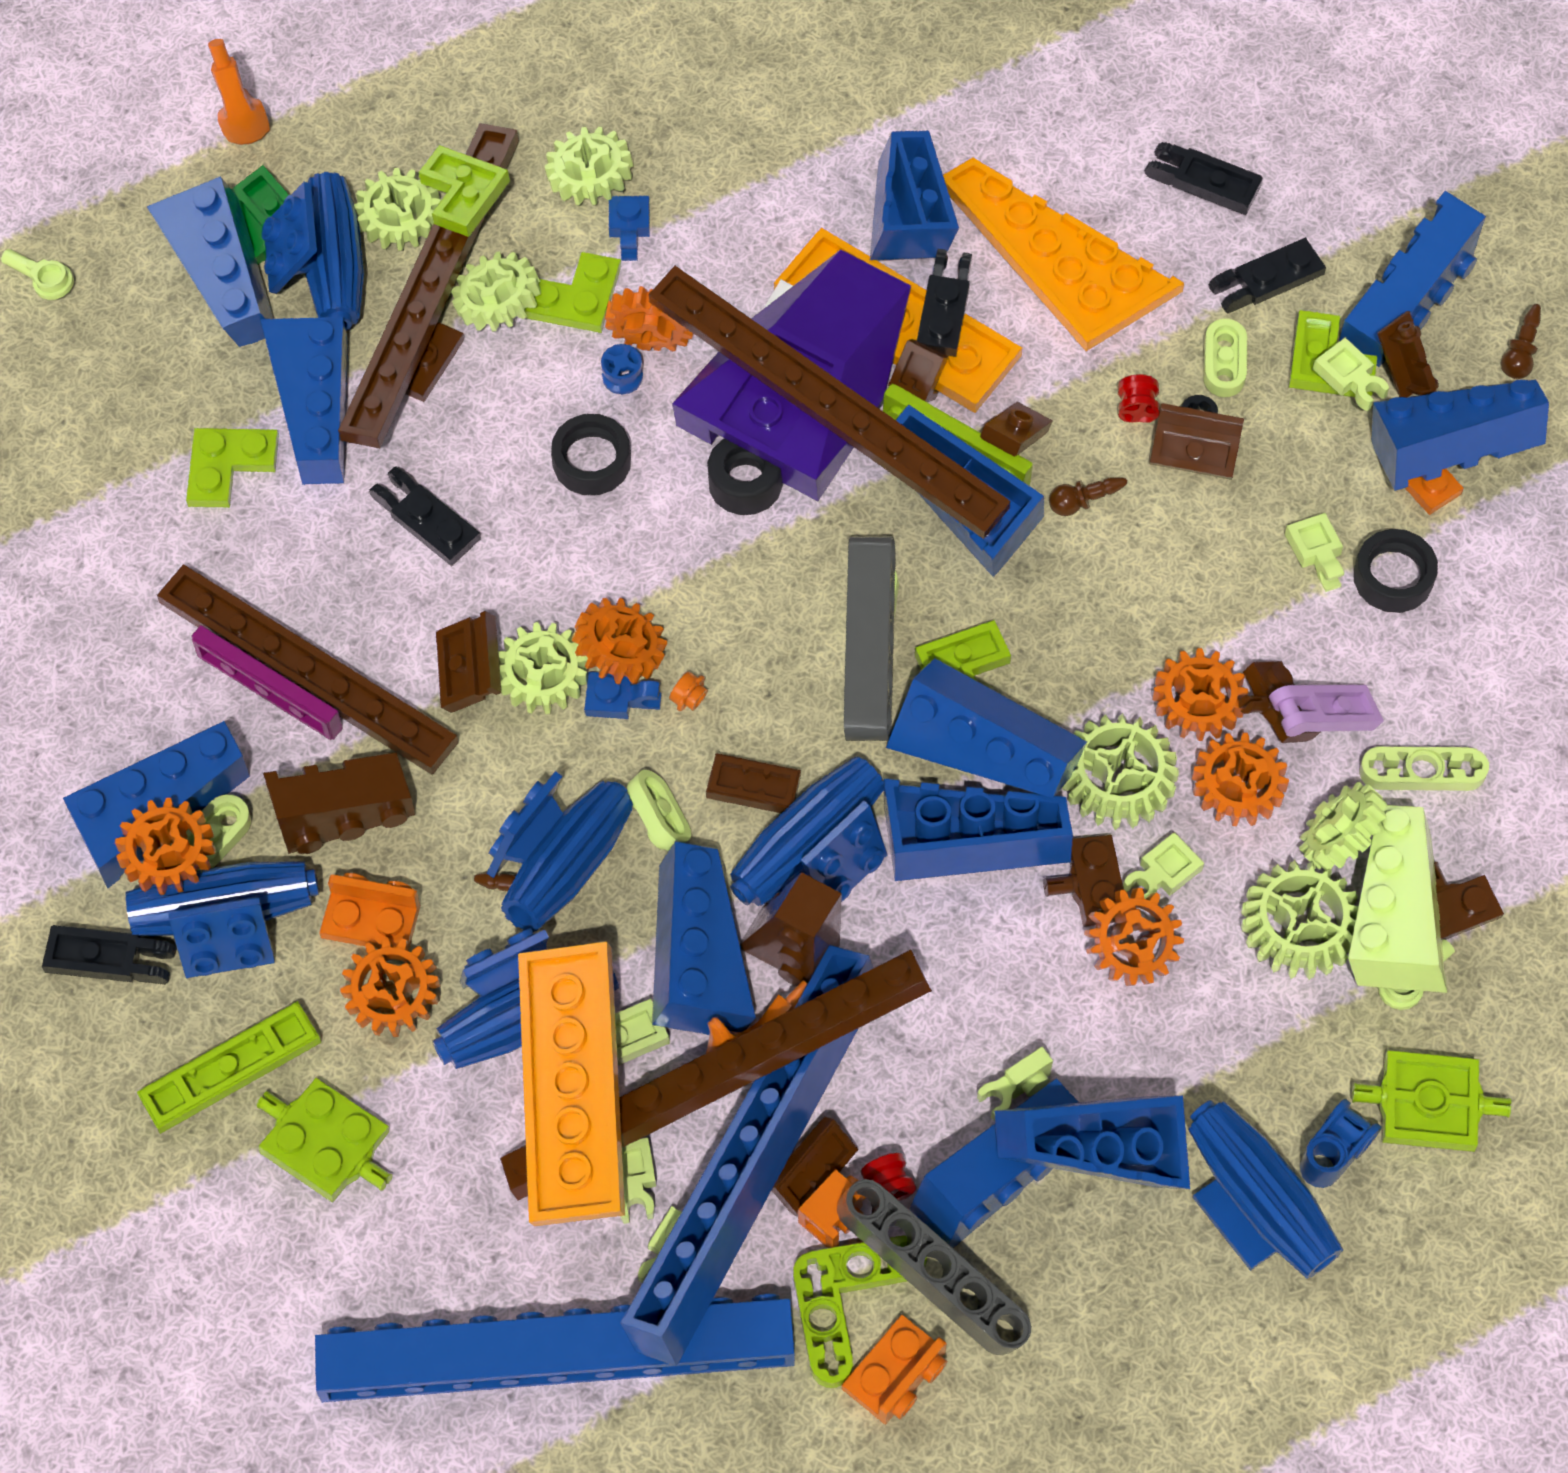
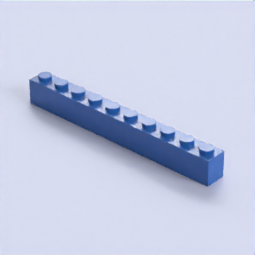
M829 945L795 1008L873 969L870 956ZM858 1029L753 1082L621 1321V1325L637 1353L675 1366L678 1365Z
M776 1294L757 1295L752 1298V1302L733 1303V1300L730 1298H713L677 1366L637 1353L634 1350L621 1325V1321L630 1305L615 1306L611 1308L609 1313L592 1314V1311L589 1309L576 1308L565 1311L563 1313L564 1316L545 1317L540 1312H526L517 1315L516 1320L497 1321V1318L494 1316H476L469 1319V1323L450 1325L448 1320L433 1319L423 1322L422 1327L403 1328V1325L398 1323H383L376 1325L374 1331L356 1332L355 1328L334 1327L328 1329L327 1334L315 1335L316 1393L321 1403L790 1367L795 1366L790 1299H780V1296Z

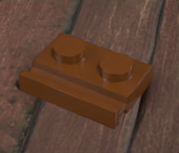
M1161 403L1150 465L1232 480L1244 418Z
M483 611L480 613V617L476 619L469 617L436 631L440 703L442 709L453 713L486 700V695L491 693L498 695L501 693L497 628L494 615Z

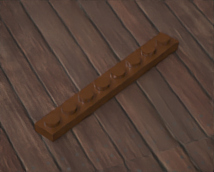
M184 564L157 594L161 605L196 627L200 625L336 709L342 719L431 775L436 772L458 744L457 735Z

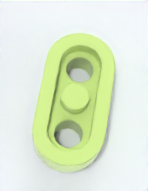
M1219 319L1211 323L1206 331L1204 341V384L1216 396L1231 397L1238 394L1245 384L1247 375V333L1239 322L1232 319ZM1225 340L1230 342L1231 346L1222 347L1218 342ZM1226 375L1230 377L1231 381H1222L1217 377Z
M650 770L640 771L628 782L627 790L630 796L629 799L633 802V807L638 811L648 830L647 834L650 841L657 848L667 851L671 849L675 841L682 843L689 841L691 838L690 826L668 785L656 773Z
M235 795L218 796L202 810L206 820L205 824H210L214 837L210 840L213 841L216 852L213 855H206L211 868H214L241 840L251 825V816L246 803ZM227 816L237 818L236 822L231 826L221 824L222 820ZM188 829L186 832L187 840L190 845L194 846V835Z

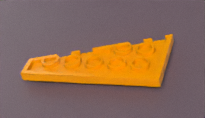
M973 157L943 175L950 198L1085 351L1095 347L1183 292V281L1174 276L1170 279L1154 270V264L1142 257L1137 260L1118 249L1117 242L1066 212L1064 215L1059 214L1049 208L1047 201L1036 194L1033 197L1014 187L1011 179Z

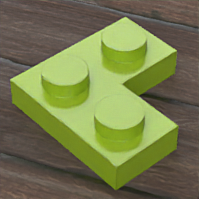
M441 145L436 148L418 172L421 184L446 193L432 212L434 224L467 237L472 234L510 182L507 169Z
M581 252L572 285L539 279L538 285L541 289V294L534 296L537 303L535 308L526 307L524 309L527 315L526 319L602 333L608 301L612 300L620 273L621 259Z
M1299 310L1289 388L1340 395L1313 370L1315 360L1337 344L1340 323L1339 315ZM1364 354L1374 364L1370 376H1375L1377 356ZM1349 390L1343 396L1355 397V393ZM1373 391L1366 393L1372 397Z
M194 428L186 497L188 507L230 508L234 471L275 472L279 442L278 430Z
M995 620L915 647V658L921 671L935 658L977 681L976 675L1010 664L1011 662L1010 651Z

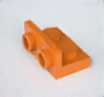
M345 873L343 876L330 875L328 886L331 893L320 929L322 939L365 946L366 943L370 942L374 948L380 949L382 948L383 937H388L392 947H397L399 941L404 938L408 941L410 948L421 906L416 890L403 882L388 881L386 884L377 883L355 873Z
M901 1315L842 1384V1390L885 1425L894 1415L898 1419H902L918 1398L913 1394L915 1389L924 1379L928 1383H932L946 1366L948 1361L943 1356L946 1353L947 1343L940 1337L934 1341L905 1316Z

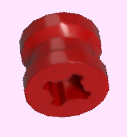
M1144 374L1130 375L1121 379L1118 383V395L1122 399L1118 406V416L1124 422L1150 423L1156 420L1160 414V404L1155 400L1159 395L1157 379Z
M890 1153L867 1163L860 1171L863 1180L867 1179L877 1182L898 1201L910 1197L917 1190L914 1180L905 1173L904 1168L907 1163L902 1153Z

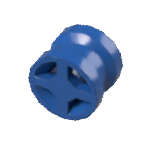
M617 344L609 347L602 354L601 368L605 387L609 391L621 395L630 394L637 390L643 380L642 359L638 350L630 345ZM629 370V373L620 375L622 371Z

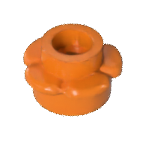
M688 671L677 682L669 699L678 705V711L684 710L686 706L694 711L704 700L708 690L703 687L705 681L703 675L697 677Z

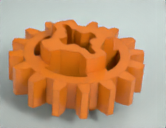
M639 286L638 292L634 293L632 290L625 288L623 295L614 293L612 301H608L605 314V328L613 330L612 337L614 339L624 338V344L626 345L637 344L636 348L650 351L651 347L656 351H661L662 347H666L673 352L676 351L677 345L687 346L688 339L693 337L692 332L649 303V293L653 289L647 292L643 286Z
M602 598L599 606L591 602L585 613L581 612L574 626L576 630L572 636V641L579 644L575 654L576 656H587L588 660L585 667L587 669L595 666L600 669L599 678L603 679L607 674H611L614 676L616 684H620L623 677H628L632 684H637L640 676L649 679L654 669H658L665 656L663 651L667 645V640L660 638L664 629L662 626H652L651 621L654 615L652 613L644 616L640 614L639 604L636 603L632 608H628L625 606L623 598H619L616 605H612L607 598Z
M1198 648L1195 657L1190 658L1183 650L1179 654L1178 664L1168 658L1165 661L1164 672H1157L1155 679L1156 687H1154L1152 700L1158 702L1155 713L1157 716L1168 715L1165 725L1167 729H1171L1176 725L1180 726V737L1185 738L1190 731H1194L1198 741H1203L1205 732L1210 731L1218 739L1221 737L1222 726L1232 731L1236 725V717L1242 718L1244 715L1241 712L1244 708H1239V700L1242 696L1248 695V689L1242 687L1245 676L1243 673L1232 674L1235 664L1233 660L1227 661L1224 664L1220 663V652L1215 651L1211 658H1206L1202 648ZM1173 686L1176 688L1175 692L1180 695L1177 702H1175L1172 695ZM1223 687H1225L1228 694V703L1225 702L1226 696L1221 692Z
M1243 732L1240 741H1234L1230 733L1225 734L1223 745H1220L1213 739L1209 741L1207 752H1199L1196 762L1198 766H1194L1192 780L1196 781L1193 790L1194 796H1205L1201 805L1203 811L1214 807L1217 810L1215 820L1219 822L1225 815L1231 816L1232 826L1236 827L1242 817H1246L1251 826L1256 824L1259 813L1266 819L1271 818L1273 806L1281 807L1285 796L1283 792L1287 791L1289 779L1283 777L1288 767L1287 763H1275L1279 750L1277 748L1269 751L1264 750L1265 739L1262 737L1255 744L1250 743L1249 735L1246 732ZM1224 761V767L1217 768L1216 773L1211 774L1213 768L1219 762ZM1269 784L1268 790L1257 799V790L1263 789L1265 785Z
M166 798L163 807L157 808L153 800L148 801V811L143 814L135 808L131 811L135 819L133 824L121 822L120 828L126 837L115 839L116 847L121 852L116 856L121 868H126L124 872L130 883L139 879L138 883L144 892L148 891L153 884L156 885L160 895H165L168 885H174L179 893L183 892L182 881L189 879L191 882L197 883L199 882L196 873L198 868L201 870H209L211 868L206 855H213L216 852L213 841L210 840L214 837L210 824H205L206 820L201 810L192 814L189 802L184 801L179 808H175L172 799ZM188 829L194 835V846L190 845L187 840L186 832ZM137 846L141 847L144 853L143 864L137 859Z
M1135 888L1132 890L1129 899L1124 889L1115 892L1116 903L1108 897L1103 898L1099 902L1104 912H1091L1088 917L1096 923V927L1085 930L1084 935L1094 938L1095 945L1087 948L1086 952L1087 954H1099L1100 959L1094 966L1096 970H1102L1107 967L1111 969L1108 980L1118 981L1124 975L1125 985L1135 986L1139 975L1144 985L1154 983L1153 971L1159 976H1166L1169 974V970L1165 962L1179 961V955L1172 951L1173 945L1184 943V938L1174 936V929L1180 927L1182 921H1171L1168 915L1172 912L1174 906L1172 904L1162 907L1158 906L1160 894L1157 892L1151 893L1144 899L1143 888ZM1140 909L1150 913L1156 922L1143 918ZM1114 917L1116 925L1111 935L1107 936L1108 926ZM1149 930V934L1141 936L1142 939L1137 940L1136 943L1129 944V942L1119 944V940L1127 938V935H1130L1133 931L1143 932ZM1161 938L1159 951L1154 957L1153 949L1158 939ZM1117 951L1126 956L1133 967L1121 963L1112 953Z
M383 937L382 948L377 950L370 942L366 943L367 955L364 958L357 954L351 956L356 965L355 970L345 969L342 972L344 978L351 983V985L340 988L344 998L352 999L345 1005L346 1010L350 1015L359 1013L355 1021L361 1028L372 1022V1031L377 1036H380L384 1027H389L393 1037H398L400 1026L404 1024L412 1032L415 1031L414 1019L419 1016L422 1019L429 1020L430 1015L425 1006L427 1004L435 1005L439 1002L437 995L430 991V989L441 986L438 976L429 975L436 969L432 959L422 961L425 952L420 946L409 952V943L404 938L399 941L397 947H392L388 937ZM399 960L406 963L397 966L394 964L387 963L386 961ZM372 969L368 983L362 986L366 975ZM383 974H387L389 980H393L397 989L395 992L399 997L397 1001L386 990ZM419 988L417 997L415 998L413 1003L409 1005V1001L413 991ZM384 1007L394 1010L395 1014H381L373 1010Z

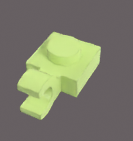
M1326 513L1287 525L1285 536L1301 567L1315 565L1317 576L1325 592L1340 588L1341 583L1338 577L1344 576V571L1336 557L1341 555L1343 545Z
M1040 1047L1005 1070L1003 1077L994 1082L986 1083L979 1089L977 1094L979 1102L986 1100L990 1096L998 1097L1002 1102L1000 1106L995 1107L991 1112L993 1121H995L994 1111L1010 1109L1012 1098L1015 1099L1024 1092L1028 1097L1033 1096L1049 1083L1048 1076L1051 1074L1052 1058L1043 1047Z

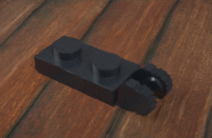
M1167 142L1159 143L1154 153L1157 159L1169 164L1152 160L1151 162L1149 161L1144 170L1147 177L1166 185H1172L1174 188L1243 215H1247L1263 181V177L1259 174L1192 148L1185 149Z
M1305 237L1235 269L1226 270L1212 278L1208 285L1215 295L1239 284L1242 286V289L1228 295L1221 303L1224 311L1229 314L1252 303L1254 305L1323 276L1325 275L1326 266Z
M938 249L933 275L929 276L917 341L944 355L957 357L970 290V281L968 279L972 254L963 252L958 267L959 277L955 279L943 277L944 270L947 267L948 255L947 250Z
M393 467L388 472V478L395 487L400 488L407 494L403 500L398 502L392 493L378 483L369 489L372 498L391 513L392 519L451 567L481 540L479 531L422 485L419 484L417 486L413 479L404 473L402 469H399V467Z
M53 925L50 928L42 969L44 973L132 983L134 979L138 982L166 985L169 981L170 972L158 966L137 964L138 957L141 954L158 959H171L174 957L176 946L166 941L140 938L139 935H132L131 933Z

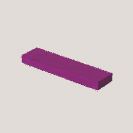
M200 625L191 635L197 656L327 739L334 740L342 731L343 727L339 712L205 627Z

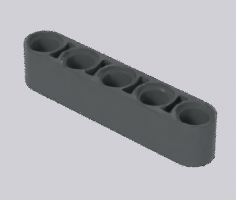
M893 536L850 537L844 686V735L846 741H889L892 732L896 551Z
M864 1179L854 1183L841 1195L837 1203V1213L841 1222L986 1351L993 1355H1006L1020 1348L1028 1341L1032 1326L1027 1314L884 1187L873 1180ZM853 1195H863L870 1201L872 1206L871 1215H862L855 1210L852 1203ZM889 1226H898L903 1229L907 1236V1245L905 1247L892 1243L888 1235ZM926 1257L934 1258L942 1265L943 1275L940 1279L931 1277L925 1271L924 1260ZM961 1289H969L975 1293L978 1298L977 1310H969L962 1304L960 1299ZM998 1320H1004L1012 1326L1014 1331L1012 1342L1002 1340L997 1334L996 1323Z

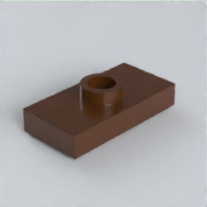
M437 322L406 390V395L422 402L426 401L464 342V334Z
M1017 401L986 423L980 437L1015 457L1046 435L1053 420Z
M716 753L706 789V798L782 814L796 800L801 770Z
M824 1116L789 1157L771 1191L789 1212L798 1217V1209L835 1170L840 1172L859 1149L834 1119Z

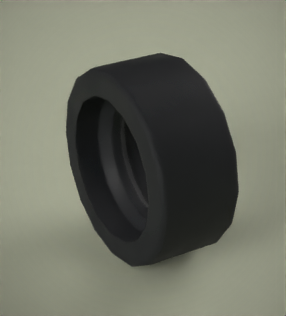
M582 414L570 418L558 428L552 439L551 457L554 472L558 481L568 490L581 495H601L613 491L624 482L631 469L630 440L625 429L610 417L601 414ZM599 437L613 444L616 458L610 465L601 470L582 471L573 468L568 463L567 451L573 443L580 439Z
M1401 529L1380 531L1368 538L1358 553L1354 565V584L1359 595L1369 605L1377 609L1394 613L1416 609L1427 600L1438 574V560L1433 548L1421 536ZM1386 552L1401 553L1410 557L1420 568V579L1417 585L1406 589H1395L1381 584L1371 573L1373 559L1379 554Z

